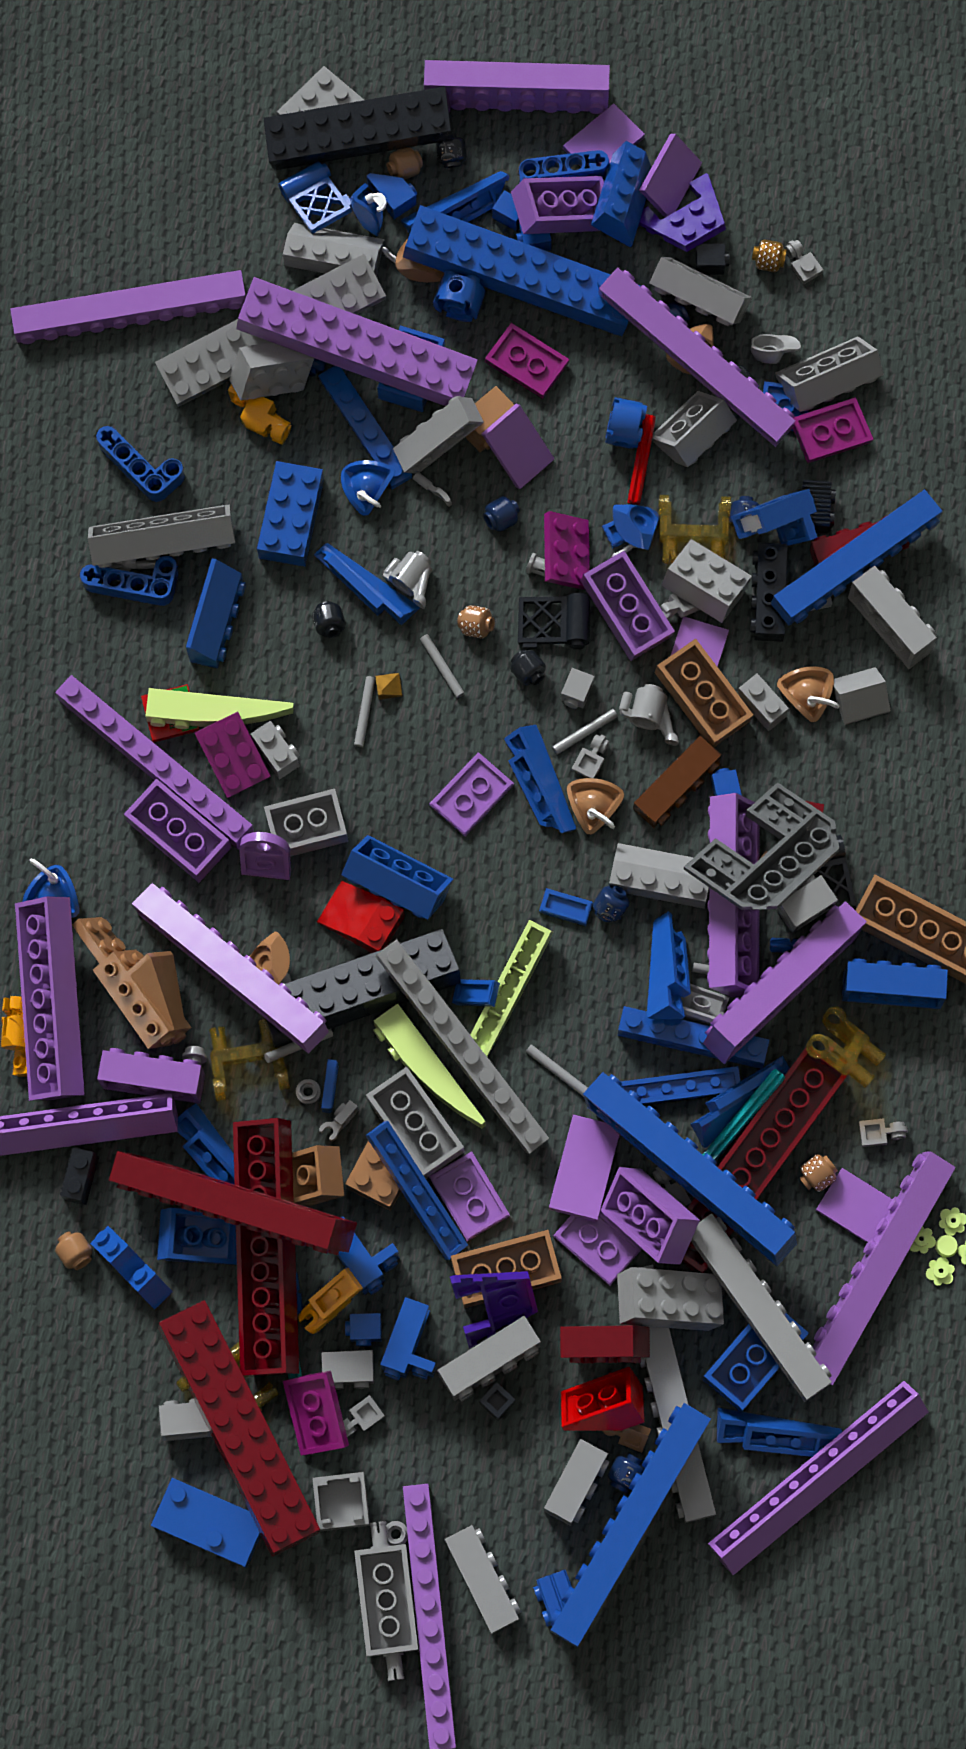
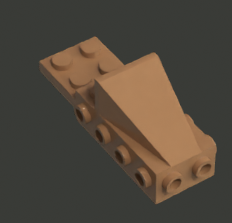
M96 917L82 918L75 921L72 926L99 963L93 969L94 973L146 1047L151 1049L181 1042L186 1037L185 1033L192 1027L184 1018L172 952H154L143 956L137 950L126 951L125 944L114 935L112 927L106 919Z

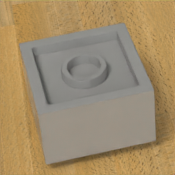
M364 1472L313 1478L319 1532L370 1526Z

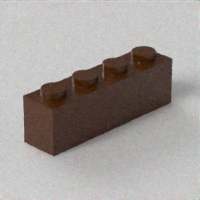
M699 736L634 802L633 810L653 828L658 824L664 825L671 817L670 812L675 807L679 809L687 801L686 795L691 790L696 792L703 785V778L708 773L712 775L721 766L719 763L721 754L704 738Z

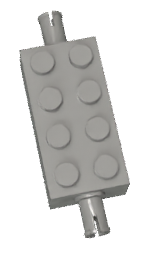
M386 1521L379 1522L380 1533L377 1530V1523L374 1522L370 1523L373 1546L370 1549L354 1551L367 1657L380 1655L386 1657L388 1681L395 1680L394 1669H396L397 1680L404 1679L401 1655H404L403 1652L419 1650L406 1544L395 1546L388 1544Z

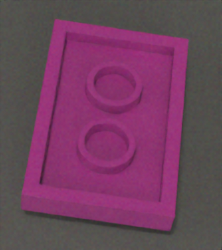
M511 323L486 356L485 363L543 399L569 364V359Z
M856 397L793 418L796 420L793 430L807 463L872 443L874 440Z
M549 511L544 514L545 582L585 590L580 580L583 574L590 571L589 520Z
M238 711L195 732L227 798L271 777Z
M331 1370L284 1380L283 1385L300 1455L349 1446Z

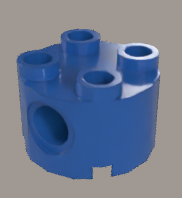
M447 270L440 280L433 306L440 313L442 309L446 311V317L463 322H471L473 318L476 320L485 296V289L479 284L480 279L477 276L467 275L466 277Z
M615 397L612 404L613 411L610 412L605 444L629 449L637 448L643 432V428H639V425H642V421L645 419L647 406L641 402Z

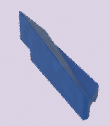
M502 171L497 172L427 206V208L469 222L493 208L501 196L505 181H508L510 177ZM418 211L401 220L409 234Z
M325 543L314 554L377 616L385 610L400 625H403L420 608L330 544Z
M537 725L519 727L505 737L504 740L515 755L509 760V763L539 824L545 827L556 828L561 833L575 830L576 826Z
M669 911L653 922L647 1017L650 1019L684 1018L685 1013L681 997L684 998L691 994L686 938L682 931L676 933L673 929L672 914Z
M783 1056L705 1103L710 1112L690 1124L704 1148H707L717 1138L774 1069L779 1070L784 1076L790 1068Z
M194 1104L178 1117V1133L188 1141L182 1147L209 1177L235 1185L234 1153L199 1106Z
M718 1408L717 1443L743 1442L744 1450L813 1457L842 1433L841 1428L747 1412L740 1413L739 1411Z

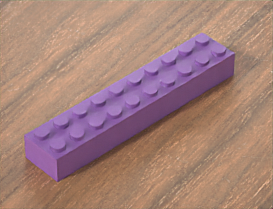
M256 277L252 280L237 320V330L443 406H447L449 400L456 396H465L478 360Z

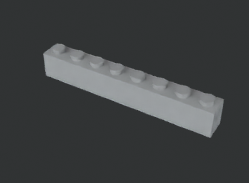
M710 1214L699 1222L691 1243L800 1397L806 1402L831 1384L829 1378L832 1375L824 1364L819 1365L814 1358L817 1355L815 1350L808 1342L804 1344L799 1337L802 1333L793 1321L789 1323L784 1316L787 1313L779 1300L775 1302L769 1294L772 1291L764 1279L760 1281L754 1273L757 1271L754 1264L749 1258L745 1260L740 1254L741 1246L734 1237L730 1239L725 1233L727 1227L721 1218H715L713 1214Z

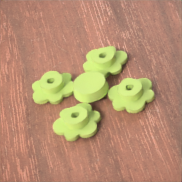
M956 1207L952 1208L951 1211L944 1209L940 1213L942 1220L939 1221V1226L944 1229L947 1235L941 1236L936 1241L931 1236L932 1230L929 1228L924 1229L922 1226L910 1247L912 1252L920 1251L923 1254L928 1252V1248L936 1247V1251L942 1257L938 1258L937 1261L931 1260L929 1262V1269L926 1271V1277L929 1280H934L933 1282L936 1286H940L942 1283L950 1284L953 1281L952 1273L955 1268L953 1265H949L948 1257H952L958 1252V1255L962 1257L961 1263L966 1265V1242L965 1245H961L958 1248L956 1239L952 1237L956 1232L962 1233L966 1224V1215L960 1213Z

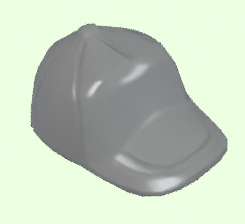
M762 334L752 338L751 353L754 358L762 363L769 364L779 363L784 353L801 350L800 342L795 337L787 335Z

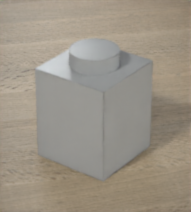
M572 668L561 692V700L564 701V704L573 709H577V707L584 708L594 684V676Z

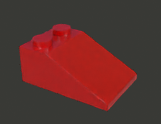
M341 881L317 923L365 950L374 953L388 946L405 914L404 909L395 906L386 899Z
M630 1366L561 1391L562 1429L564 1431H622L644 1423L643 1386Z

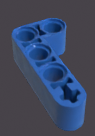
M595 150L526 159L519 166L520 182L525 178L602 176L605 178L610 165L609 158L604 151ZM576 164L582 166L579 170L571 169V167ZM550 168H559L555 173L548 172ZM529 170L536 171L532 176L525 175Z
M104 426L98 430L96 437L101 451L150 500L155 502L162 501L184 481L185 474L179 460L174 458L168 459L158 468L154 469L114 428ZM108 440H112V441H113L114 447L112 446V444H111ZM121 454H129V457L126 459L119 458ZM139 469L145 470L142 475L134 474ZM171 470L179 471L174 476L168 475ZM154 485L161 486L158 491L150 490Z
M163 556L156 561L152 576L108 567L99 568L97 565H87L82 568L80 578L84 588L92 593L165 606L173 599L179 572L175 560L172 557ZM165 567L173 568L169 573L161 572ZM113 580L121 581L118 586H110ZM135 585H144V588L140 591L133 590ZM159 589L167 590V593L164 595L156 594Z

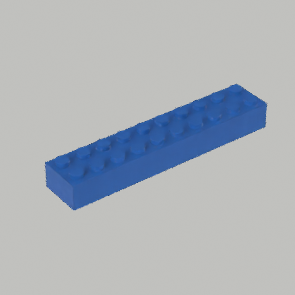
M420 205L405 245L403 258L442 272L450 270L466 277L467 275H475L480 279L479 284L483 287L612 334L623 336L629 320L599 295V287L611 274Z
M602 1072L583 1093L587 1107L712 1213L720 1217L724 1223L774 1265L778 1266L797 1245L796 1233L793 1231L795 1227L787 1219L783 1218L780 1220L774 1215L775 1210L769 1204L758 1202L754 1198L756 1194L750 1188L739 1186L735 1182L737 1179L732 1173L726 1169L721 1171L716 1166L717 1162L709 1154L706 1153L703 1156L697 1151L698 1146L687 1137L684 1140L677 1134L679 1130L670 1122L665 1124L659 1119L660 1114L654 1108L643 1106L640 1103V1097L632 1090H629V1092L625 1091L621 1087L622 1083L612 1074L607 1076Z
M686 1403L681 1408L675 1407L668 1420L671 1426L668 1430L662 1429L655 1442L658 1448L655 1453L650 1450L642 1463V1467L645 1468L642 1475L636 1473L629 1485V1489L632 1490L628 1498L623 1495L615 1510L619 1513L615 1520L610 1518L603 1529L602 1534L606 1535L602 1543L596 1541L589 1553V1556L592 1558L588 1566L583 1563L575 1579L579 1580L575 1589L571 1586L569 1587L562 1599L566 1603L562 1611L556 1609L550 1619L549 1624L552 1626L550 1632L576 1648L579 1646L711 1418Z

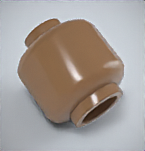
M410 147L392 152L387 163L389 174L401 177L404 180L418 175L420 168L423 166L419 152Z
M66 1232L58 1238L59 1243L56 1246L55 1252L66 1268L79 1270L90 1263L93 1249L82 1233L76 1232L71 1234V1232Z

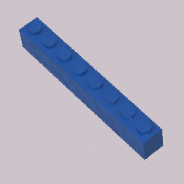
M924 489L775 594L771 605L788 626L794 622L797 624L802 622L808 616L809 611L814 608L818 610L827 603L826 599L832 595L835 597L840 595L846 589L845 586L855 581L873 566L878 568L887 556L893 557L898 554L905 543L909 542L911 544L915 542L925 529L932 530L940 523L941 508Z

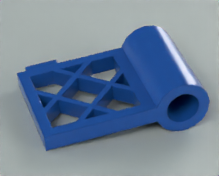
M319 161L278 183L283 197L287 203L291 204L312 234L352 212L350 198L347 194L341 195L329 178L331 176L329 168L325 163L321 164ZM326 187H329L331 190L329 197L318 195L319 191ZM304 199L311 200L309 208L300 207L297 203ZM316 201L326 202L325 210L314 209ZM332 203L341 204L343 207L336 212L329 211ZM312 214L322 216V219L317 223L312 224L310 222Z

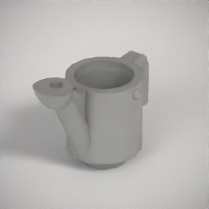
M420 551L415 553L408 552L402 561L394 558L384 570V578L406 595H414L413 602L420 608L425 609L426 599L424 596L429 575L433 571L430 566L431 560Z
M646 684L644 687L638 688L632 709L629 708L632 694L630 692L623 693L619 707L621 716L628 718L630 723L639 728L661 730L665 737V742L669 745L677 746L679 744L677 735L673 733L667 706V696L663 693L662 688L652 684Z

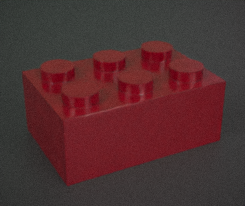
M635 1325L560 1327L561 1358H569V1363H617V1358L618 1362L641 1363V1358H650V1327Z

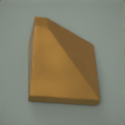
M399 673L375 676L379 700L402 697Z

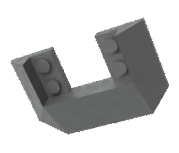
M777 782L749 807L746 812V817L780 839L772 849L753 864L715 838L684 866V870L741 910L777 909L839 852L836 824L833 819Z

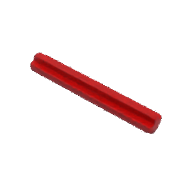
M646 414L645 419L642 421L641 428H643L641 441L638 443L627 500L632 505H639L641 502L656 420L655 416Z

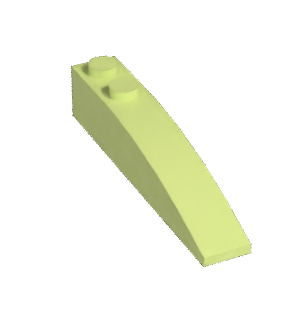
M149 688L146 721L151 722V725L156 727H164L165 723L175 724V728L189 729V726L207 727L238 711L246 725L292 714L294 705L289 702Z
M531 920L528 921L498 980L500 985L495 1007H484L470 1034L487 1057L519 1001L554 933Z
M396 1004L374 1020L376 1027L373 1030L381 1042L386 1040L390 1046L387 1050L395 1061L400 1059L403 1065L410 1070L412 1075L427 1090L457 1114L481 1129L486 1126V1121L399 1004Z

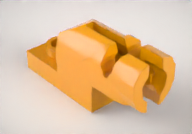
M231 384L228 389L231 401L240 407L246 405L240 416L242 424L247 429L263 437H267L270 433L272 441L283 445L292 425L275 413L274 402L265 397L240 401Z
M22 997L3 998L2 1011L7 1014V1017H2L1 1048L15 1051L13 1075L24 1077L27 1076Z
M349 1268L343 1269L309 1299L310 1303L298 1315L299 1321L309 1320L313 1317V1320L305 1329L312 1334L317 1333L351 1303V1298L361 1291L363 1287Z

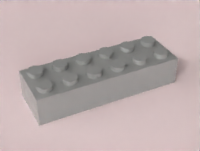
M229 504L91 526L88 529V543L92 565L105 568L112 566L114 562L120 561L123 564H130L136 562V559L145 557L146 560H155L164 554L179 556L184 554L183 551L193 550V552L198 553L206 551L207 547L217 546L218 549L228 548L232 543H235V534Z

